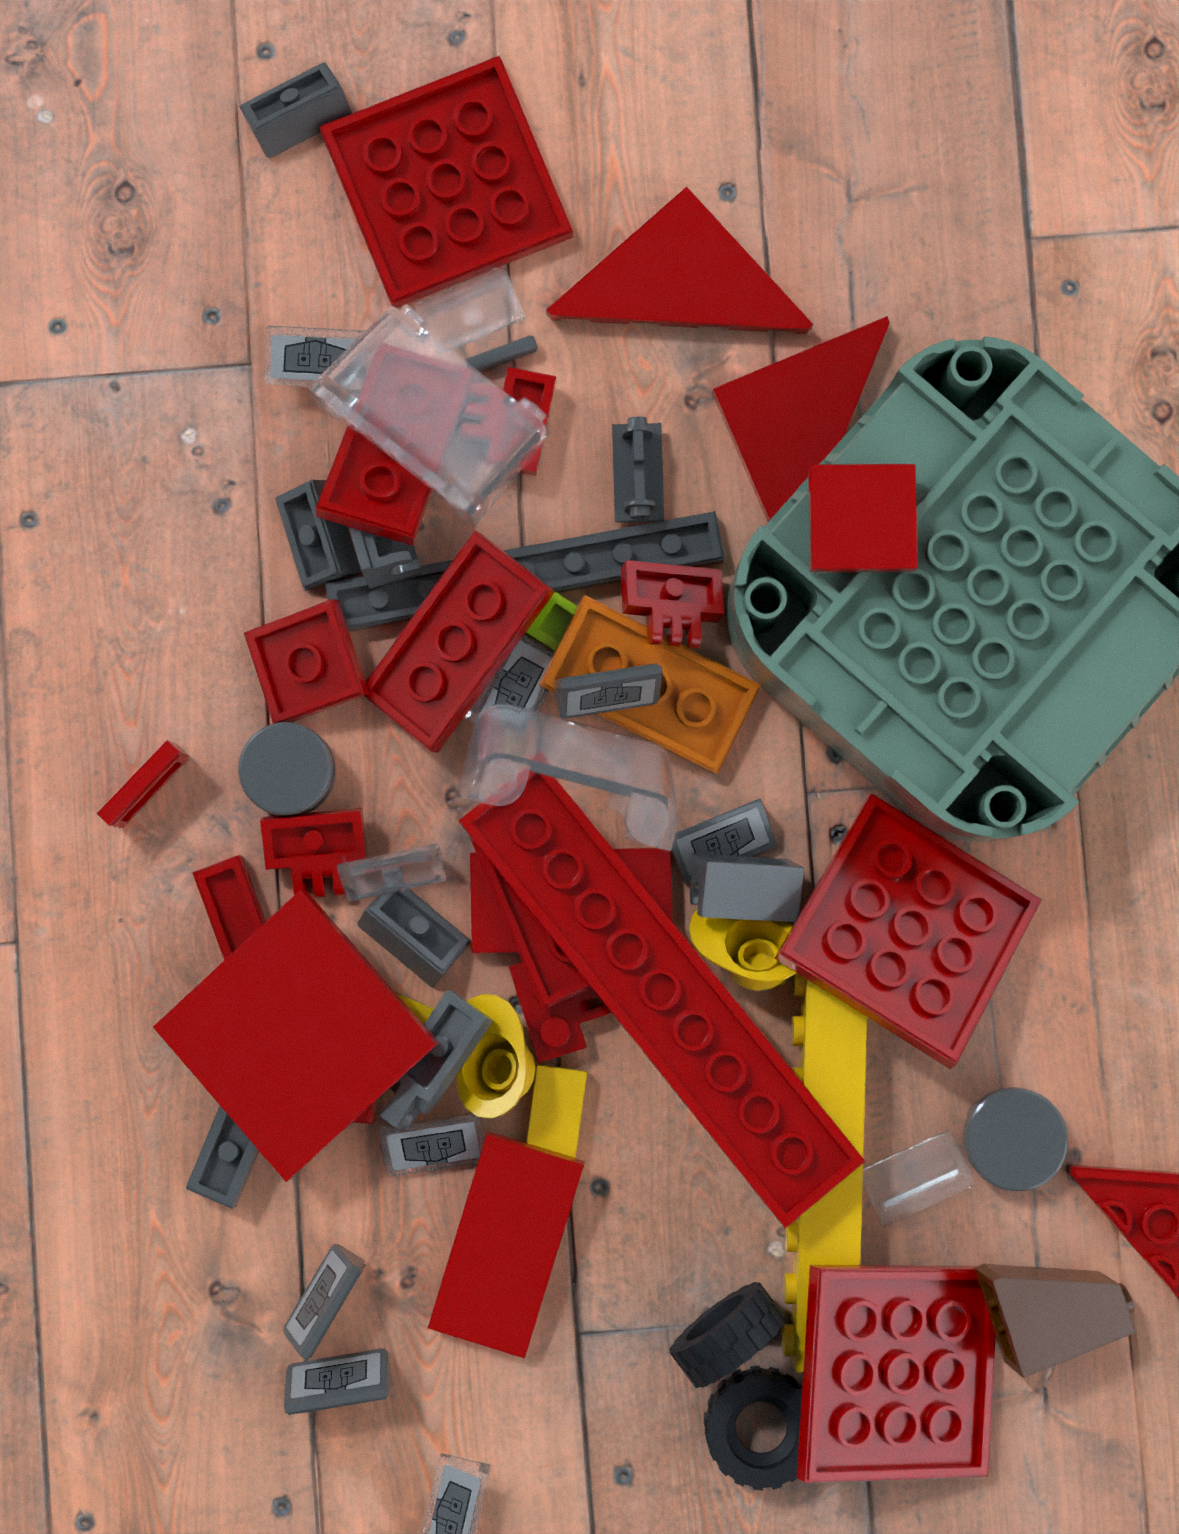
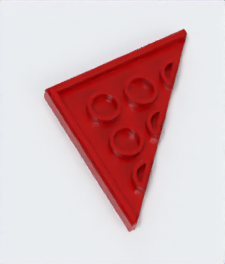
M687 186L546 309V315L551 320L559 321L561 319L590 320V322L614 324H629V322L659 324V326L687 328L708 326L729 328L728 330L797 331V334H807L814 325Z
M887 316L713 388L712 394L768 522L808 478L809 466L819 465L845 436L889 327L890 321Z
M1067 1164V1173L1179 1300V1172Z

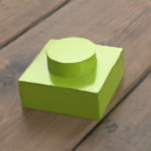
M555 592L525 634L555 653L577 606Z

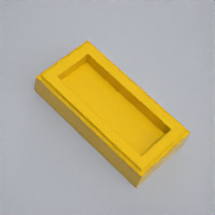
M542 1064L537 1065L527 1136L528 1144L576 1158L587 1071Z

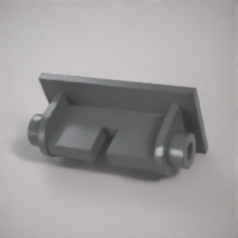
M637 416L628 418L627 424H612L615 523L664 521L661 423H647L646 417Z

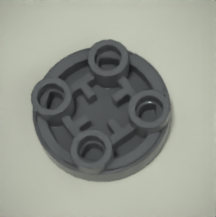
M1008 1087L985 1095L969 1108L964 1126L963 1143L971 1166L983 1179L1001 1189L1027 1191L1045 1184L1058 1172L1066 1156L1068 1135L1060 1112L1048 1099L1028 1089Z

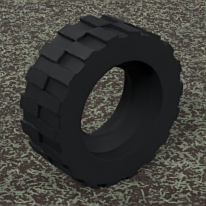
M753 1282L727 1295L700 1315L676 1338L674 1344L669 1349V1353L695 1388H703L719 1381L750 1360L752 1356L775 1337L778 1330L784 1325L786 1318L760 1282Z
M750 1366L748 1370L741 1371L739 1369L732 1372V1376L727 1380L723 1379L717 1385L714 1395L711 1394L707 1401L708 1410L707 1413L704 1412V1426L713 1461L718 1463L719 1470L725 1476L729 1475L734 1479V1483L742 1487L748 1485L752 1486L753 1490L762 1491L763 1488L772 1487L774 1490L781 1488L782 1484L788 1481L792 1483L798 1479L797 1465L802 1386L800 1387L796 1380L788 1373L784 1375L779 1372V1369L773 1367L764 1369L760 1368V1366ZM755 1402L773 1404L783 1413L786 1420V1434L783 1441L778 1447L769 1452L758 1453L747 1449L741 1444L736 1434V1421L739 1414L745 1407Z

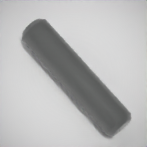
M529 335L469 357L465 360L467 370L477 374L534 353L538 347L534 336Z

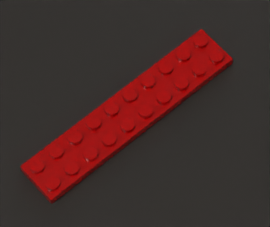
M539 757L458 820L459 824L782 1227L786 1229L866 1162Z

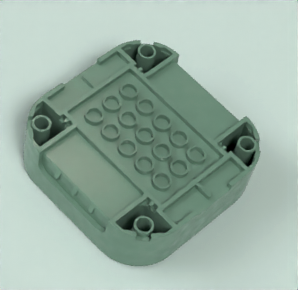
M986 336L982 340L954 341V338L929 346L909 359L897 371L891 383L880 397L819 464H916L918 569L915 572H810L807 478L764 527L760 525L753 534L734 573L727 598V625L731 643L738 659L749 675L908 816L936 834L966 842H988L1026 835L1046 828L1068 814L1079 803L1074 797L1076 792L1093 772L1104 764L1107 760L1106 757L1126 734L1136 727L1140 722V718L1165 690L1169 689L1179 674V476L1165 464L1159 466L1084 402L1082 400L1084 395L1037 355L1010 341Z

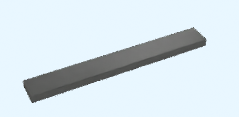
M715 511L503 550L554 589L556 593L620 582V569L626 560L689 567L723 563L725 560ZM453 560L420 566L421 574L372 589L369 588L364 576L325 583L328 600H339L349 632L410 621Z

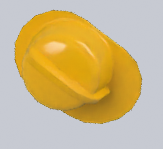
M697 910L692 914L689 924L692 944L700 955L713 964L726 969L730 977L738 985L754 991L769 990L778 985H784L789 977L796 974L795 971L774 959L794 925L791 922L700 917L697 914Z
M481 994L470 998L468 1002L490 1017L493 1022L456 1075L459 1097L465 1108L477 1117L493 1119L508 1113L517 1105L519 1099L528 1092L534 1081L535 1063L532 1053L527 1045H525L524 1032L519 1015L512 1005L498 995Z

